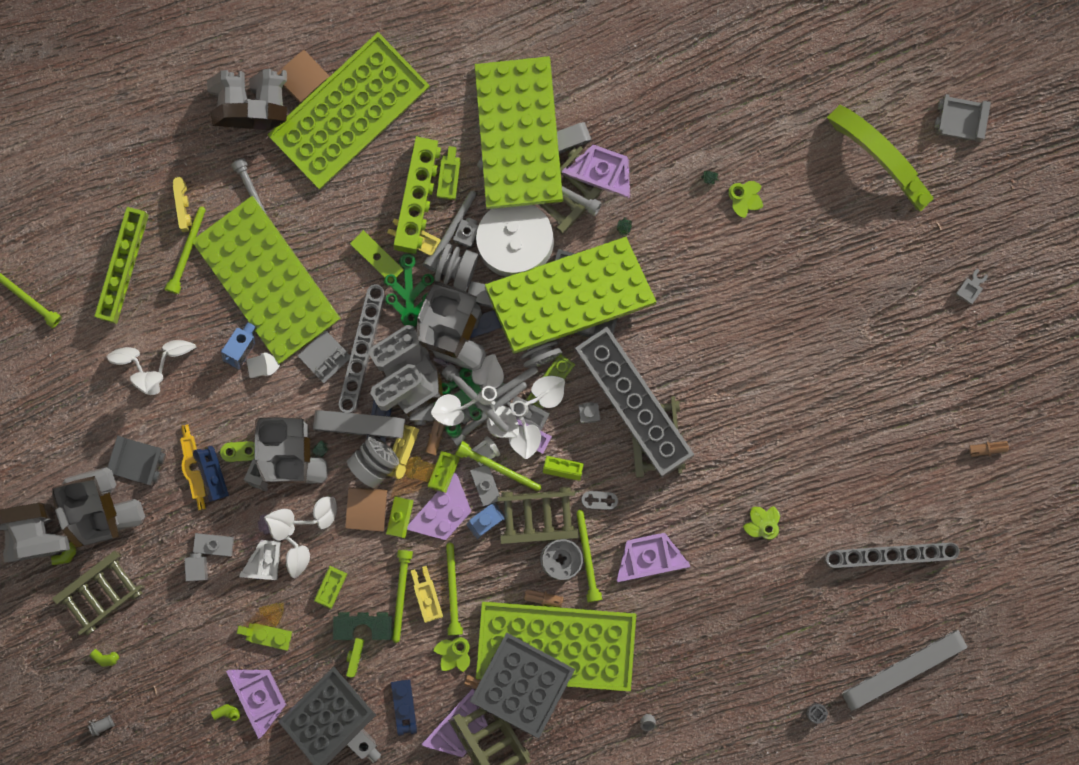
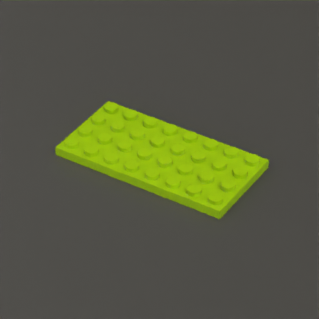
M377 32L287 116L286 122L274 128L267 135L308 179L321 190L430 88V85Z
M550 56L475 64L486 208L496 209L563 202Z
M254 196L245 200L193 239L192 243L249 323L257 328V334L279 364L341 320L338 313Z
M627 237L485 284V290L513 354L654 306L657 302Z
M482 602L476 679L481 680L507 632L574 668L575 671L567 684L568 687L631 691L636 614Z

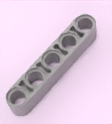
M585 122L557 131L559 154L592 141Z
M315 410L313 430L403 439L405 419Z

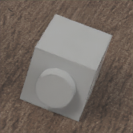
M201 553L190 554V558H185L186 581L208 580L207 557H202Z

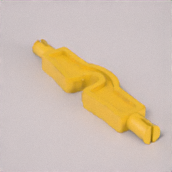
M189 424L182 425L183 438L180 439L184 455L182 471L186 479L189 480L192 498L196 499L198 510H204L206 507L203 497H206V490L200 470L191 471L190 469L192 464L197 463L193 457V451L197 449L195 437L190 434Z

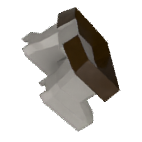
M263 69L250 78L249 89L253 94H256V100L247 99L244 72L239 71L238 75L234 76V73L223 70L207 80V91L212 95L218 96L217 108L210 112L212 126L272 130L286 122L287 107L283 106L281 88L287 81V71L282 70L281 74L277 75L276 71Z
M436 281L428 292L417 318V337H420L422 340L419 341L421 346L432 350L436 358L472 371L481 369L486 352L482 345L469 341L473 329L477 328L483 314L479 305L475 304L477 297L453 286Z
M404 326L371 347L369 351L373 362L385 377L371 389L370 394L381 410L385 411L399 404L409 417L443 396L441 377L430 361L428 351L419 343L422 340L420 337H417V332L413 326Z
M283 417L256 419L254 429L255 462L264 482L267 484H323L328 479V463L323 458H310L309 425L304 419Z
M107 467L67 477L62 485L52 488L53 503L61 529L76 548L119 537L118 530L139 526L145 519L142 504L136 499L113 504L110 493L114 491L117 485L112 470Z
M33 503L0 509V530H5L4 563L51 556L70 550L67 536L46 534L44 524L55 520L52 513V504Z

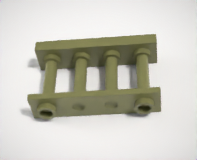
M581 146L578 149L574 148L567 157L569 159L560 168L561 176L563 175V169L569 168L575 159L583 153ZM563 175L588 200L597 199L604 191L597 187L593 189L591 187L588 188L581 181ZM564 195L563 201L572 211L567 217L565 215L562 216L549 203L539 204L558 222L557 231L562 235L586 211V207Z
M672 396L671 403L660 405L664 411H672L673 424L678 430L676 412H680L679 401H675V396ZM632 435L636 478H644V473L656 469L652 463L642 462V454L645 453ZM685 463L678 467V474H682V470L686 469Z
M561 487L559 491L526 494H513V491L501 492V495L498 496V502L504 501L506 530L504 534H501V544L578 538V529L571 525L569 496H575V490H571V487ZM551 497H562L564 523L562 529L554 530V527H552ZM542 498L544 514L543 531H535V528H533L531 499ZM512 500H523L524 532L516 533V530H514Z
M113 551L52 598L57 605L62 603L67 605L83 628L78 631L79 635H90L96 630L95 626L131 598L135 600L143 594L142 590L145 587L143 585L135 587L120 567L118 560L122 556L118 551ZM108 568L110 570L113 569L129 590V593L122 599L118 597L103 577V572ZM92 580L100 584L114 603L106 611L88 589V583ZM76 592L82 593L98 614V617L90 623L72 600V595Z
M478 708L465 717H461L459 713L448 720L474 765H490L488 758L509 744L515 755L500 765H514L519 761L522 765L531 762L528 750L521 745L509 723L492 714L495 719L493 723L475 734L470 732L468 724L487 713V711ZM500 728L506 738L485 751L481 750L478 741Z

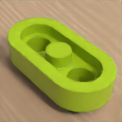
M251 441L226 443L221 448V457L227 462L255 460V443ZM251 447L252 453L248 455L246 449ZM228 449L233 450V454L231 456L227 455Z

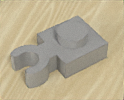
M979 269L972 273V281L966 278L956 292L957 296L970 305L974 303L983 290L979 284L985 282L988 275H984L982 279L977 278Z

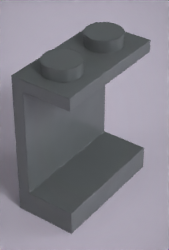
M117 435L107 468L112 470L113 475L154 486V483H157L160 477V472H158L160 464L163 465L166 458L165 449Z

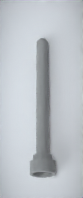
M245 158L233 162L231 166L234 172L240 174L250 197L254 196L265 211L247 173L248 164Z
M562 186V192L565 197L586 207L585 209L588 210L589 214L597 215L602 202L596 199L588 200Z
M475 191L469 192L435 252L425 259L423 265L427 269L436 272L435 269L440 254L444 251L459 226L461 219H463L476 197Z
M453 364L448 365L442 371L444 378L451 382L454 381L471 400L478 397L459 376V370ZM479 401L475 403L501 431H508V426L488 405H483Z
M535 366L529 368L497 389V396L493 401L536 374L538 368ZM468 407L463 410L464 420L462 423L464 425L471 421Z
M525 382L520 383L495 402L494 410L496 411L498 407L504 406L526 389L527 384ZM484 412L480 420H473L466 425L458 438H451L457 446L462 441L464 442L467 434L488 419Z

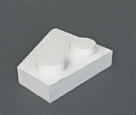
M261 540L239 577L277 580L281 542Z

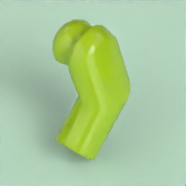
M69 543L70 550L63 551L60 555L51 556L52 565L71 562L76 554V547Z
M94 649L89 655L102 667L113 666L119 660V655L116 652H111L110 655H103L97 649Z
M225 704L211 711V715L214 720L226 716L231 721H237L240 718V711L236 707Z

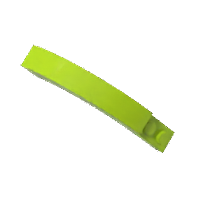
M839 105L826 117L836 131L846 135L860 145L890 174L917 210L922 211L934 199L918 178V173L913 166L871 124L842 105Z

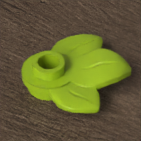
M748 181L745 184L735 183L729 188L728 194L733 201L732 207L738 216L745 218L748 209L759 210L763 208L762 200L757 195L762 187L759 183L755 181ZM735 190H740V191H741V195H740V196H736V195L734 194V191H735Z
M774 506L769 508L768 511L761 507H752L750 511L752 522L743 526L746 533L754 538L762 536L767 540L775 539L779 534L777 524L780 520V514ZM772 527L773 530L772 532L768 533L766 532V528Z
M458 637L453 641L445 639L434 648V652L443 655L441 658V669L443 671L451 670L457 666L464 672L470 664V657L468 655L470 645L465 638ZM458 643H462L464 645V649L462 651L457 650Z

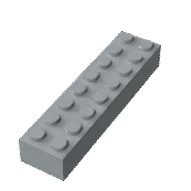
M608 327L575 348L577 354L661 478L694 457V453Z

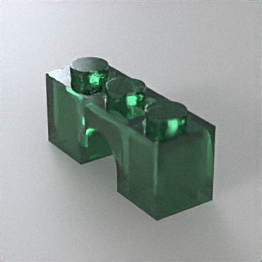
M338 612V616H333V640H354V631L361 624L370 627L372 640H392L393 616H388V612H377V616H369V612H357V616H350V612Z

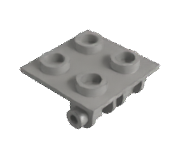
M327 331L319 335L298 355L323 383L350 359V355Z

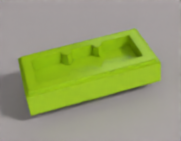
M441 451L427 487L446 493L460 457Z
M546 456L543 473L580 481L584 463Z
M394 497L386 534L402 538L406 537L414 500Z
M329 566L314 602L332 609L348 574Z
M356 638L353 651L349 650L347 662L350 663L346 675L353 678L356 676L364 639Z

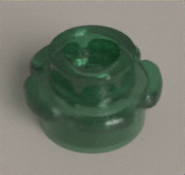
M704 171L703 176H701L704 179L703 182L715 185V181H719L718 173Z
M624 217L623 220L618 221L617 231L622 236L629 235L632 221Z
M321 440L312 450V453L316 455L315 458L318 455L323 457L329 449L326 447L328 443Z

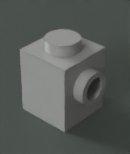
M434 402L411 416L410 421L414 422V425H426V422H434V418L431 415Z

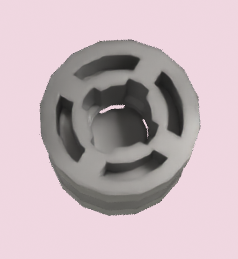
M814 703L807 708L806 715L810 721L819 724L826 720L828 712L823 705Z

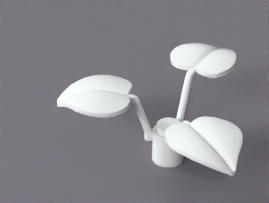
M173 340L164 344L162 350L165 352L162 354L159 372H143L136 358L140 355V352L135 348L125 347L116 349L109 353L106 358L110 363L116 365L127 364L131 361L135 362L139 372L130 377L131 383L143 393L155 395L160 392L159 383L163 380L162 370L165 357L167 355L171 357L183 355L197 348V346L184 340Z
M495 354L485 357L481 369L472 371L473 382L477 385H483V389L478 394V397L461 406L460 400L456 396L447 394L440 397L431 410L432 417L440 424L456 426L464 420L462 410L477 401L483 405L490 404L491 409L508 426V431H501L488 417L487 428L489 432L499 438H515L519 435L518 421L511 409L500 406L496 411L494 410L495 402L493 400L497 396L495 388L499 387L504 379L503 370Z
M556 376L542 377L533 384L531 389L532 393L536 396L535 399L526 403L515 401L513 404L510 402L506 404L511 407L514 415L519 416L523 427L519 426V435L517 437L509 438V443L524 459L530 458L537 451L541 442V433L536 425L526 426L524 416L528 413V406L539 400L543 407H556L562 401L564 395L565 380ZM502 383L499 387H497V388H495V389L497 390V389H499L500 387H502V386L505 385V384ZM502 395L501 397H499L498 399H496L494 402H497V401H498L499 399H501L504 395Z
M323 497L316 502L313 508L315 519L311 521H294V514L289 509L276 510L264 517L270 534L275 540L281 541L286 539L294 546L286 555L287 570L292 578H297L306 569L310 560L308 548L303 545L298 547V544L289 537L295 530L294 524L317 523L320 529L329 527L333 523L337 512V504L334 497Z

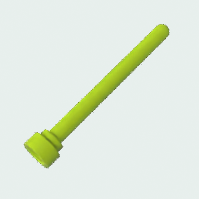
M204 207L198 208L173 279H170L165 286V290L178 295L182 288L180 286V279L193 247V239L196 238L206 211Z
M0 273V283L41 314L48 326L55 328L59 324L62 316L57 312H49Z
M463 441L460 443L455 455L461 458L469 457L535 491L541 490L540 484L472 451L469 444Z
M578 510L576 516L589 586L588 594L586 595L587 602L603 600L602 593L596 587L584 512Z
M449 542L446 545L451 623L449 628H447L448 636L463 635V627L458 622L454 544Z
M398 550L397 552L400 570L392 637L394 643L400 641L407 568L410 559L413 557V551Z

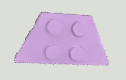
M592 145L583 155L575 159V163L569 168H564L562 174L619 196L630 198L629 159L627 156Z
M456 473L453 474L447 492L438 491L408 524L407 530L447 540L472 511Z
M665 533L632 539L626 542L617 582L690 567V564Z
M270 670L226 671L258 739L263 737L286 706Z
M474 689L462 699L422 743L424 747L458 757H463L467 753L448 720L459 713L461 717H465L480 708L470 703L475 693ZM484 715L468 724V728L473 734L488 726Z

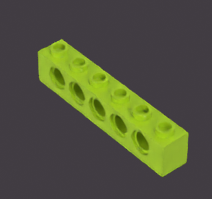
M416 136L394 241V250L416 254L417 248L421 249L423 238L420 237L421 230L425 231L427 222L426 219H423L424 213L429 212L430 201H427L428 194L432 195L434 183H431L432 176L436 177L438 167L434 165L435 159H439L441 153L437 140ZM426 156L430 158V161L423 163L420 159ZM423 174L427 179L420 181L416 177ZM420 192L423 197L416 199L413 197V194ZM412 210H416L419 212V215L412 217L409 213ZM409 228H412L416 231V233L414 235H408L405 231Z
M126 207L94 316L99 320L114 324L118 323L149 217L145 211Z

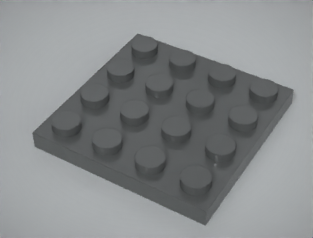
M506 632L470 703L539 739L575 669Z
M333 667L278 722L313 765H327L376 714L342 674Z

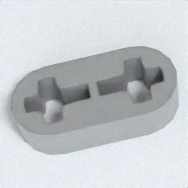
M588 491L584 493L581 499L583 506L588 509L611 510L618 504L617 496L611 492ZM591 494L592 498L599 499V502H592V505H588V502L584 499L588 498ZM610 495L615 500V503H612L609 507L607 503L601 502V499H607Z

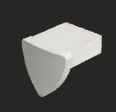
M261 353V356L247 359L249 377L269 376L279 368L280 364L274 356L268 353Z
M488 436L484 438L483 442L471 449L490 460L495 456L499 457L501 455L495 443Z

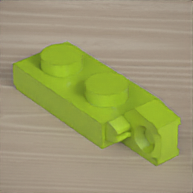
M449 146L448 156H443L441 160L437 198L456 200L460 170V158L456 157V147Z
M250 623L249 628L238 626L237 634L246 635V640L251 643L287 651L289 650L293 631L257 623Z

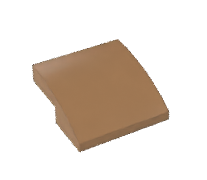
M305 50L295 56L277 73L279 75L282 70L287 71V81L283 87L300 104L330 77Z
M349 487L345 528L384 532L387 490Z

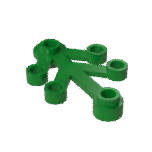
M404 254L399 258V265L404 269L405 289L397 282L393 274L387 275L384 278V283L405 300L406 308L397 301V296L393 293L385 297V302L401 315V322L404 326L410 325L415 327L417 326V318L428 293L423 295L422 301L415 308L413 300L426 286L433 283L434 278L431 274L423 275L421 281L413 289L412 267L415 265V258L411 254ZM406 258H409L411 260L410 264H406ZM426 276L430 278V283L425 282ZM388 277L393 279L392 284L388 283ZM389 296H392L394 298L393 303L389 302ZM408 315L413 316V321L408 320Z
M463 367L459 372V376L478 395L481 392V388L473 382L472 370ZM466 373H471L470 377H465ZM454 381L448 384L442 383V389L443 387H448L447 391L443 392V395L450 394L451 390L458 387V385ZM461 388L459 392L454 394L460 400L461 406L472 401ZM475 404L468 407L473 420L478 421L482 418L483 414ZM475 412H479L477 417L473 416ZM459 424L456 425L454 431H450L452 426H446V433L449 437L458 438L462 434V428Z

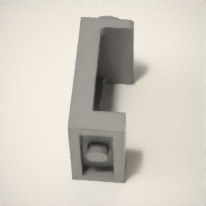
M945 94L943 99H939L938 103L940 116L936 117L934 128H937L936 134L982 142L985 139L991 102L983 101L979 103L949 97V94Z

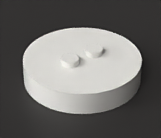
M534 205L491 209L482 218L477 229L476 240L481 259L490 270L498 275L508 277L544 265L552 254L554 237L550 221Z

